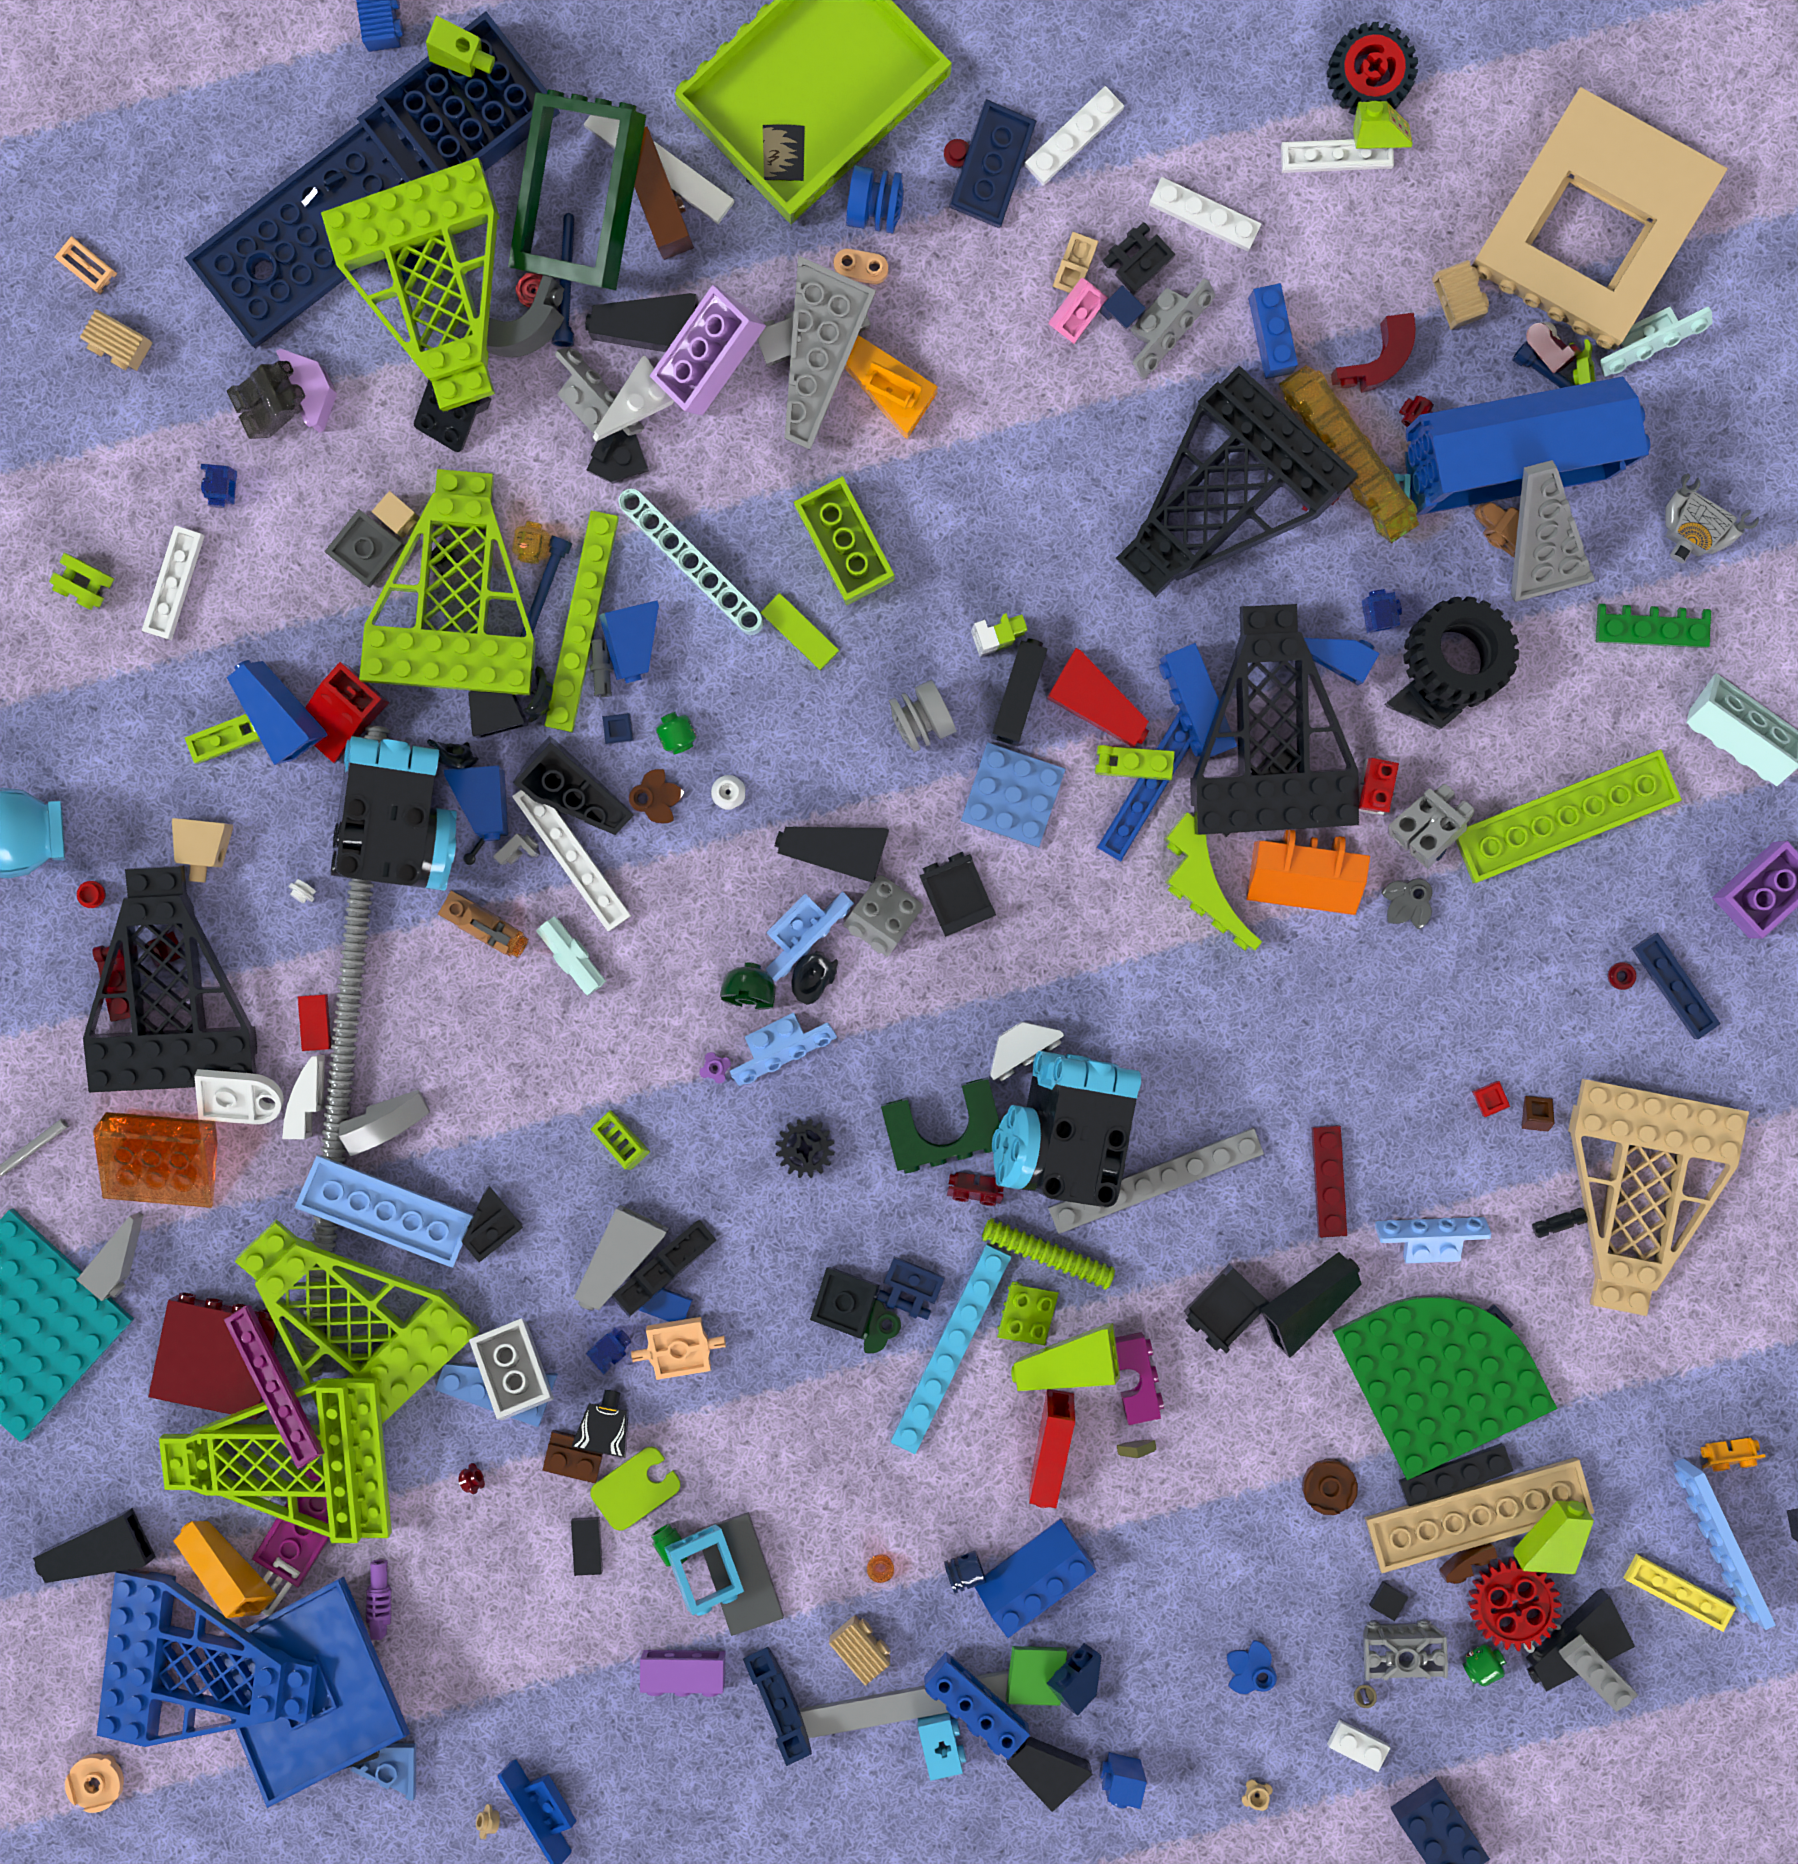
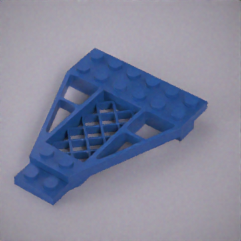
M128 1570L115 1572L96 1736L148 1747L272 1722L280 1717L306 1723L312 1718L318 1663L295 1659L280 1649L268 1647L178 1584L176 1576L158 1572L142 1574ZM174 1596L196 1611L194 1630L171 1625ZM206 1619L235 1639L205 1633ZM174 1641L178 1642L185 1652L180 1657L177 1656L171 1646ZM198 1647H202L209 1657L204 1663L195 1651ZM223 1652L227 1653L234 1663L228 1669L219 1656ZM185 1657H188L195 1668L190 1674L181 1662ZM167 1658H168V1660L170 1661L171 1664L166 1667ZM247 1658H251L255 1663V1673L253 1674L244 1662ZM210 1662L213 1663L220 1674L215 1679L212 1678L205 1667ZM235 1667L244 1679L239 1685L230 1673ZM171 1668H174L181 1678V1681L177 1684L174 1683L168 1674ZM196 1673L199 1674L206 1685L201 1690H199L192 1679ZM221 1678L230 1690L225 1696L216 1684ZM184 1684L188 1690L180 1689L179 1687ZM245 1684H247L250 1690L252 1691V1699L250 1702L240 1689ZM208 1689L212 1696L202 1693H204ZM233 1695L237 1702L227 1699ZM162 1701L179 1704L184 1707L182 1731L158 1736ZM196 1709L236 1718L233 1721L199 1728L194 1727Z

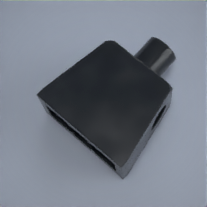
M481 691L469 692L473 737L479 739L528 726V721L515 694Z

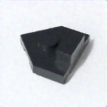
M623 429L597 441L591 453L592 459L586 469L587 472L611 484L649 471L637 435L629 436Z

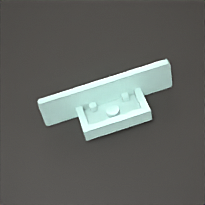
M1668 307L1633 324L1624 341L1620 344L1622 349L1600 360L1604 377L1620 373L1627 366L1637 361H1644L1665 347H1673L1682 339L1705 331L1712 325V311L1710 307H1706L1678 321L1671 307Z

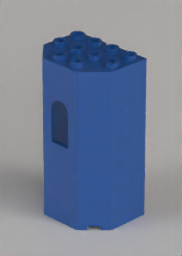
M1622 376L1419 415L1406 428L1407 442L1411 441V444L1408 446V452H1405L1407 474H1411L1410 493L1415 516L1521 496L1524 467L1553 460L1558 469L1564 488L1611 479L1624 471L1626 466H1631L1649 455L1650 438L1648 434H1645L1643 424L1645 421V410L1640 405L1639 397Z

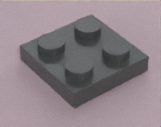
M358 509L324 552L367 587L371 588L404 545Z

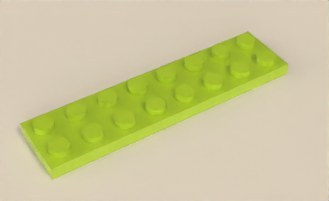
M1659 749L1469 825L1467 830L1456 839V843L1472 883H1478L1682 801L1662 749Z

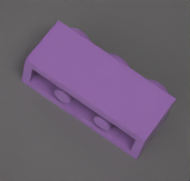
M643 1650L640 1658V1693H647L650 1696L674 1693L676 1696L681 1697L688 1696L691 1693H702L706 1697L723 1694L725 1687L726 1651Z

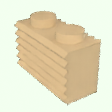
M1469 260L1440 270L1432 277L1451 330L1480 320L1488 313L1489 301L1487 295L1484 292H1480L1478 271L1474 266L1470 265Z
M97 309L94 310V314L91 315V319L80 335V338L88 343L86 349L100 357L104 353L112 357L110 362L124 371L128 367L137 371L153 343L145 336Z
M854 1615L830 1635L829 1644L860 1681L867 1685L890 1665L889 1654L891 1651L883 1640L877 1641L871 1634L873 1630L865 1619L859 1620Z

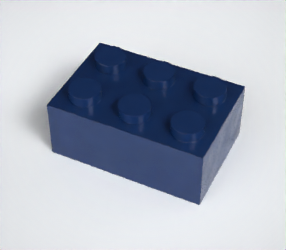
M1436 1777L1390 1807L1398 1823L1426 1864H1484L1490 1860L1484 1848Z

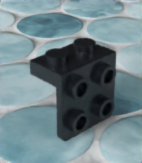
M428 380L413 423L414 427L454 452H460L464 449L475 416L488 409L492 399L485 397L443 412L439 408L432 382Z

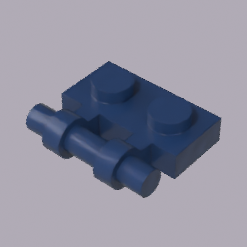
M894 1256L883 1282L893 1287L891 1293L880 1290L876 1300L886 1303L888 1308L894 1309L895 1307L908 1312V1316L915 1319L920 1317L928 1320L931 1310L922 1307L923 1302L926 1300L935 1304L945 1277ZM901 1291L916 1296L914 1302L912 1303L900 1298Z

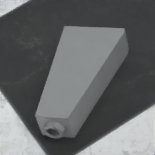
M619 1205L607 1226L573 1299L578 1300V1304L587 1310L593 1311L594 1308L599 1310L664 1238L669 1228Z

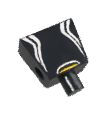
M604 1390L601 1405L588 1404L573 1440V1448L626 1458L628 1411L617 1409L620 1392Z

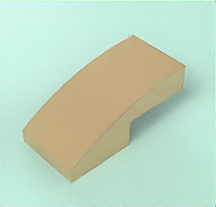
M1072 232L1052 287L1070 293L1081 278L1085 279L1099 241Z

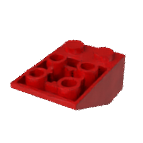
M339 662L321 682L305 707L328 735L314 746L334 764L345 753L347 740H350L351 736L359 737L365 731V727H368L390 703L368 682H361L359 680L360 675L349 665Z

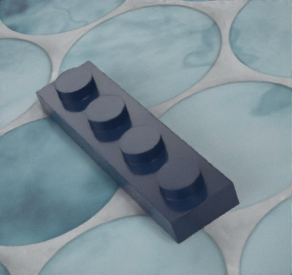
M1653 933L1631 948L1694 1039H1700L1721 1024L1658 933Z

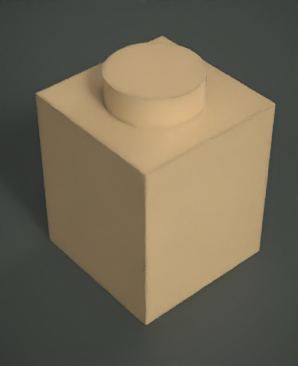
M391 491L371 511L402 538L405 535L409 536L412 534L420 519V516Z

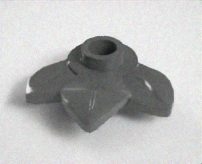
M1415 878L1408 883L1397 880L1389 883L1383 889L1382 895L1391 901L1387 910V921L1389 923L1400 924L1411 920L1417 929H1421L1428 923L1432 914V908L1429 903L1432 897V887L1426 880ZM1420 888L1424 891L1420 897L1413 895L1415 889Z

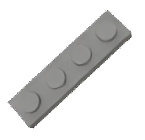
M1581 1634L1559 1650L1563 1659L1616 1712L1628 1706L1633 1699L1639 1696L1634 1688Z

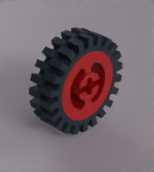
M1372 22L1370 27H1367V23L1361 24L1358 30L1354 27L1347 36L1344 35L1332 53L1327 70V78L1330 77L1328 88L1334 89L1332 97L1334 100L1337 98L1341 100L1339 106L1342 109L1346 105L1350 107L1348 112L1350 114H1355L1358 102L1387 101L1396 109L1404 101L1415 83L1414 79L1418 73V69H1415L1418 64V57L1413 58V54L1416 51L1414 45L1408 47L1407 44L1410 39L1407 35L1403 39L1400 38L1401 30L1397 27L1394 32L1390 31L1391 24L1385 23L1380 28L1379 22ZM1369 54L1356 73L1354 68L1355 60L1362 55ZM1387 68H1389V82L1382 86L1374 87L1378 81L1380 82Z

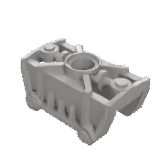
M1421 1619L1417 1621V1624L1380 1625L1379 1622L1373 1620L1367 1622L1363 1633L1365 1680H1370L1371 1678L1388 1680V1678L1425 1677L1426 1679H1431V1677L1448 1678L1447 1637L1444 1632L1431 1624L1430 1621ZM1441 1643V1649L1434 1650L1432 1654H1426V1651L1422 1650L1427 1644ZM1369 1645H1386L1392 1651H1386L1384 1656H1379L1377 1652L1369 1650ZM1403 1652L1413 1653L1412 1661H1399V1656Z

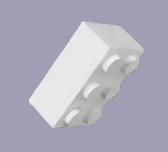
M521 1318L469 1339L498 1420H505L554 1399L527 1321Z

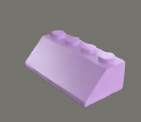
M712 285L654 368L650 377L685 412L703 416L766 325L746 306L717 286Z

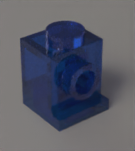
M201 464L200 469L206 472L201 482V491L204 494V498L208 500L207 505L215 508H225V504H235L237 471L224 465Z
M614 1327L587 1351L586 1355L604 1375L612 1366L610 1362L615 1365L627 1354L624 1350L632 1342L623 1330L618 1331Z

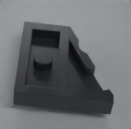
M1414 679L1384 704L1387 708L1438 730L1445 727L1463 711L1462 709H1454L1453 704L1445 708L1439 706V701L1436 699L1432 702L1425 698L1426 693L1423 690L1418 692L1413 686L1416 684Z
M489 1185L482 1195L461 1242L474 1258L481 1262L520 1231L523 1226Z

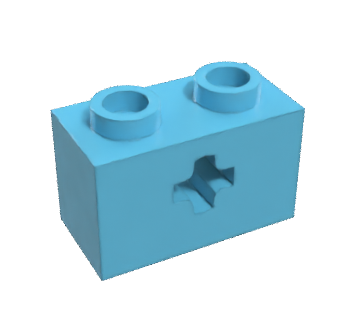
M949 1712L918 1718V1730L930 1781L963 1774L962 1763L967 1761L964 1746L958 1745L956 1736L960 1735L958 1720L956 1718L952 1719ZM944 1741L947 1747H941L939 1742Z

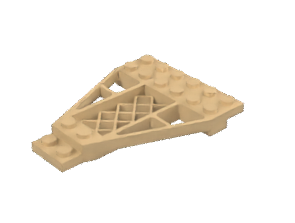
M1582 1079L1577 1105H1573L1568 1132L1571 1134L1593 1252L1592 1263L1595 1279L1590 1299L1591 1305L1647 1316L1652 1290H1658L1739 1165L1749 1111ZM1583 1136L1616 1142L1609 1179L1588 1176L1581 1142ZM1642 1147L1659 1151L1648 1158ZM1637 1149L1644 1161L1632 1168L1626 1158L1627 1155ZM1669 1152L1676 1154L1675 1160H1673ZM1664 1155L1671 1166L1659 1174L1652 1162ZM1692 1157L1725 1164L1723 1171L1704 1199L1684 1195L1682 1192L1688 1161ZM1648 1166L1655 1177L1642 1184L1636 1173ZM1672 1173L1668 1187L1663 1178ZM1632 1177L1639 1188L1626 1195L1621 1188V1183ZM1589 1182L1608 1185L1599 1231ZM1659 1182L1666 1193L1653 1200L1647 1189ZM1643 1193L1650 1204L1637 1211L1630 1200ZM1666 1200L1663 1215L1660 1209L1658 1208V1205ZM1687 1200L1701 1203L1671 1249L1680 1202ZM1627 1204L1633 1215L1621 1222L1615 1213L1618 1208ZM1654 1209L1660 1220L1648 1228L1641 1216ZM1637 1220L1644 1231L1631 1238L1625 1227ZM1661 1227L1659 1240L1657 1241L1652 1232ZM1621 1230L1628 1242L1615 1249L1610 1238ZM1648 1236L1655 1247L1642 1254L1636 1243ZM1632 1247L1638 1257L1621 1253ZM1655 1255V1260H1649L1650 1257Z

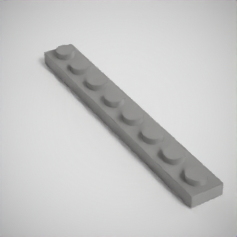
M1250 1128L1122 1178L1118 1200L1111 1207L1104 1208L1062 1201L1049 1206L1048 1209L1057 1232L1060 1234L1251 1160L1264 1153L1255 1129Z

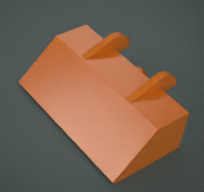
M1291 829L1285 830L1282 843L1254 841L1246 900L1356 915L1367 884L1370 856L1345 852V837H1335L1331 850L1318 849V838L1311 837L1309 847L1295 845L1296 832Z

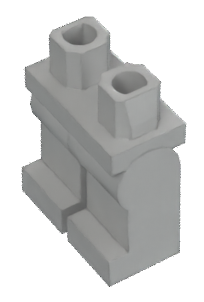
M1446 784L1441 785L1435 791L1429 788L1424 793V796L1416 800L1388 825L1389 836L1406 851L1410 849V854L1427 869L1436 862V858L1467 830V822L1474 815V808L1464 800L1455 809L1448 804L1455 797V793Z

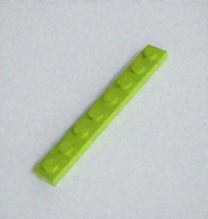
M590 511L545 727L571 733L574 731L592 647L591 641L595 633L619 521L618 516Z

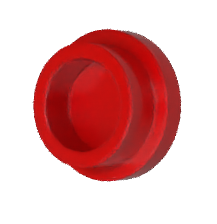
M86 881L77 890V899L86 908L99 907L106 897L104 887L96 881Z

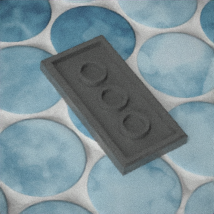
M749 1512L697 1529L696 1533L715 1524L722 1529L744 1592L738 1594L736 1600L727 1604L720 1603L731 1636L783 1619L784 1614ZM717 1543L703 1549L702 1551L715 1590L719 1591L731 1585Z

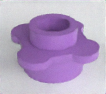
M709 1052L705 1055L706 1062L699 1073L703 1078L709 1077L718 1084L723 1083L726 1079V1070L731 1066V1061L727 1057L721 1058L716 1056L714 1052ZM714 1065H717V1070H713Z

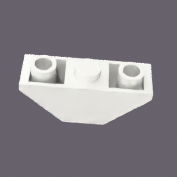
M1021 1021L998 1036L990 1071L993 1080L999 1077L1000 1081L1008 1078L1015 1073L1012 1069L1020 1063L1026 1066L1033 1062L1038 1051L1046 1048L1048 1052L1060 1045L1061 1041L1059 1039L1064 1036L1063 1033L1058 1029Z

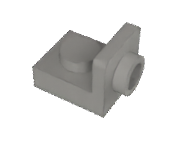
M516 834L493 857L501 865H506L508 862L512 865L523 855L520 851L522 848L532 857L536 858L539 856L540 853L536 850L539 845L528 834L525 836Z

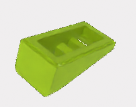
M609 1110L591 1128V1131L625 1170H632L650 1153V1150L612 1110ZM613 1122L615 1126L605 1135L602 1131ZM620 1130L622 1134L612 1143L610 1139ZM627 1139L629 1143L620 1151L618 1147ZM635 1148L636 1151L627 1158L626 1155Z

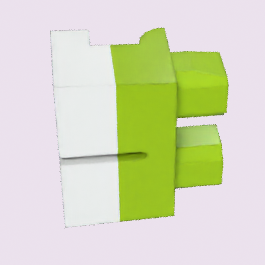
M1007 613L1003 614L997 625L989 628L985 620L974 623L971 633L979 656L982 657L1011 647L1016 638L1025 635L1024 632H1027V626L1022 614L1008 619Z

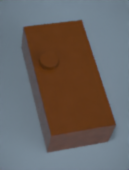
M647 126L644 128L634 188L657 248L663 260L694 249L681 214L686 212L681 196H674Z

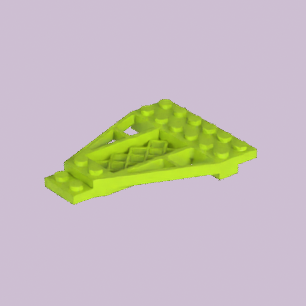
M479 158L321 212L336 265L424 375L432 382L439 408L444 412L494 395L495 391L488 371L489 352L487 349L497 220L500 219ZM488 223L485 255L462 263L454 235ZM435 244L446 248L439 261L429 257ZM426 245L422 253L414 249ZM409 253L419 257L413 270L403 266ZM449 258L451 260L453 268L446 265ZM387 259L393 279L392 287L368 295L350 271ZM426 261L436 265L430 279L420 274ZM484 266L480 315L478 317L465 274L468 271ZM401 270L410 274L406 285ZM443 270L454 274L447 288L437 283ZM417 279L427 283L421 297L411 292ZM457 284L459 286L461 295L454 292ZM434 287L444 291L438 305L428 301ZM398 296L410 336L409 342L403 339L378 308V302ZM409 296L418 300L414 311ZM451 296L461 300L455 314L445 309ZM425 305L435 309L429 323L419 319ZM465 310L469 321L461 318ZM442 313L452 318L446 332L435 327ZM459 322L469 326L465 337L461 339L453 336ZM417 323L426 327L422 337L420 336ZM433 331L443 335L438 347L435 348L427 345Z
M437 469L435 493L431 495L364 624L359 677L361 682L530 695L536 642L492 506L493 474ZM434 526H440V528L434 532ZM452 528L468 530L459 537ZM448 529L456 540L444 549L437 542L436 538ZM480 530H486V537ZM476 532L484 542L471 551L463 541ZM421 534H423L419 583L417 585L396 584ZM494 540L498 542L513 593L490 591ZM432 543L441 551L433 559H431ZM461 544L469 554L459 563H456L449 553ZM485 549L484 562L482 564L476 556ZM446 556L454 567L441 576L433 566ZM474 559L482 569L469 578L461 568ZM431 569L439 579L429 586ZM459 571L467 581L454 591L446 580ZM482 577L480 591L474 583ZM441 584H444L452 594L441 603H438L431 593ZM472 586L480 596L467 606L459 595ZM392 591L418 593L416 624L413 628L375 626ZM429 596L436 604V607L426 614ZM456 598L464 609L451 618L444 607ZM489 600L516 601L526 630V636L511 637L486 634ZM478 604H480L479 619L471 611ZM441 610L449 621L439 630H436L428 620ZM469 613L477 624L465 633L456 622ZM425 623L431 628V630H425ZM454 625L459 632H449L447 630Z
M277 1219L235 1259V1263L256 1280L255 1286L305 1384L308 1385L314 1382L308 1368L324 1354H329L350 1372L346 1378L378 1379L382 1424L469 1342V1339H472L479 1332V1327L459 1310V1305L440 1288L435 1290L320 1249L312 1242L294 1235ZM341 1267L387 1284L375 1295H372ZM310 1270H325L326 1281L310 1282ZM306 1274V1282H298ZM330 1275H331L336 1281H330ZM394 1286L429 1298L405 1322L380 1302ZM327 1288V1300H310V1289ZM330 1288H346L347 1299H331ZM290 1289H306V1300L290 1301ZM351 1294H353L357 1299H351ZM365 1305L368 1307V1317H351V1306ZM347 1306V1317L331 1318V1307ZM310 1307H327V1318L311 1319ZM296 1308H306L307 1318ZM371 1311L377 1316H371ZM281 1316L288 1319L319 1346L306 1361L302 1359ZM386 1323L388 1325V1334L372 1335L371 1324ZM348 1324V1336H331V1325ZM351 1324H368V1335H351ZM327 1325V1335L317 1326ZM384 1341L372 1352V1342ZM368 1342V1353L352 1354V1343ZM337 1343H348V1353ZM313 1391L310 1394L317 1406L316 1391Z
M323 1378L294 1390L297 1398L316 1391L319 1425L311 1426L325 1454L321 1455L323 1467L317 1462L320 1458L318 1457L307 1464L302 1471L297 1469L289 1461L292 1458L291 1455L285 1458L274 1448L279 1442L286 1446L275 1424H235L237 1421L268 1410L265 1402L198 1427L190 1434H163L159 1438L164 1489L192 1490L205 1496H222L330 1537L331 1543H358L361 1538H389L392 1534L378 1379ZM238 1439H250V1440L248 1441V1443H247L246 1445H244V1444H243L240 1440H238ZM266 1440H277V1441H276L273 1445H271V1444L268 1443ZM225 1442H228L238 1451L233 1458L224 1451L223 1444ZM252 1442L265 1451L260 1458L248 1448ZM240 1455L253 1464L248 1471L236 1461ZM267 1455L280 1465L275 1471L262 1461ZM228 1467L241 1477L240 1480H231L226 1475V1469ZM255 1467L268 1478L266 1481H259L251 1474ZM284 1468L295 1479L293 1481H285L277 1473ZM311 1468L322 1479L320 1481H312L304 1473ZM257 1496H287L288 1508ZM297 1497H326L329 1523L300 1513Z

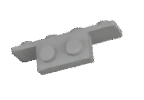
M1204 278L1187 299L1166 287L1131 328L1135 337L1147 343L1145 348L1133 360V365L1141 378L1145 379L1156 369L1163 357L1174 348L1181 336L1192 327L1199 315L1210 306L1215 298L1210 281Z
M571 347L558 349L555 356L572 375L557 395L589 430L595 434L594 431L618 394L605 385L600 374L584 362L583 356L577 350ZM637 421L623 428V430L630 436L642 432L644 426Z

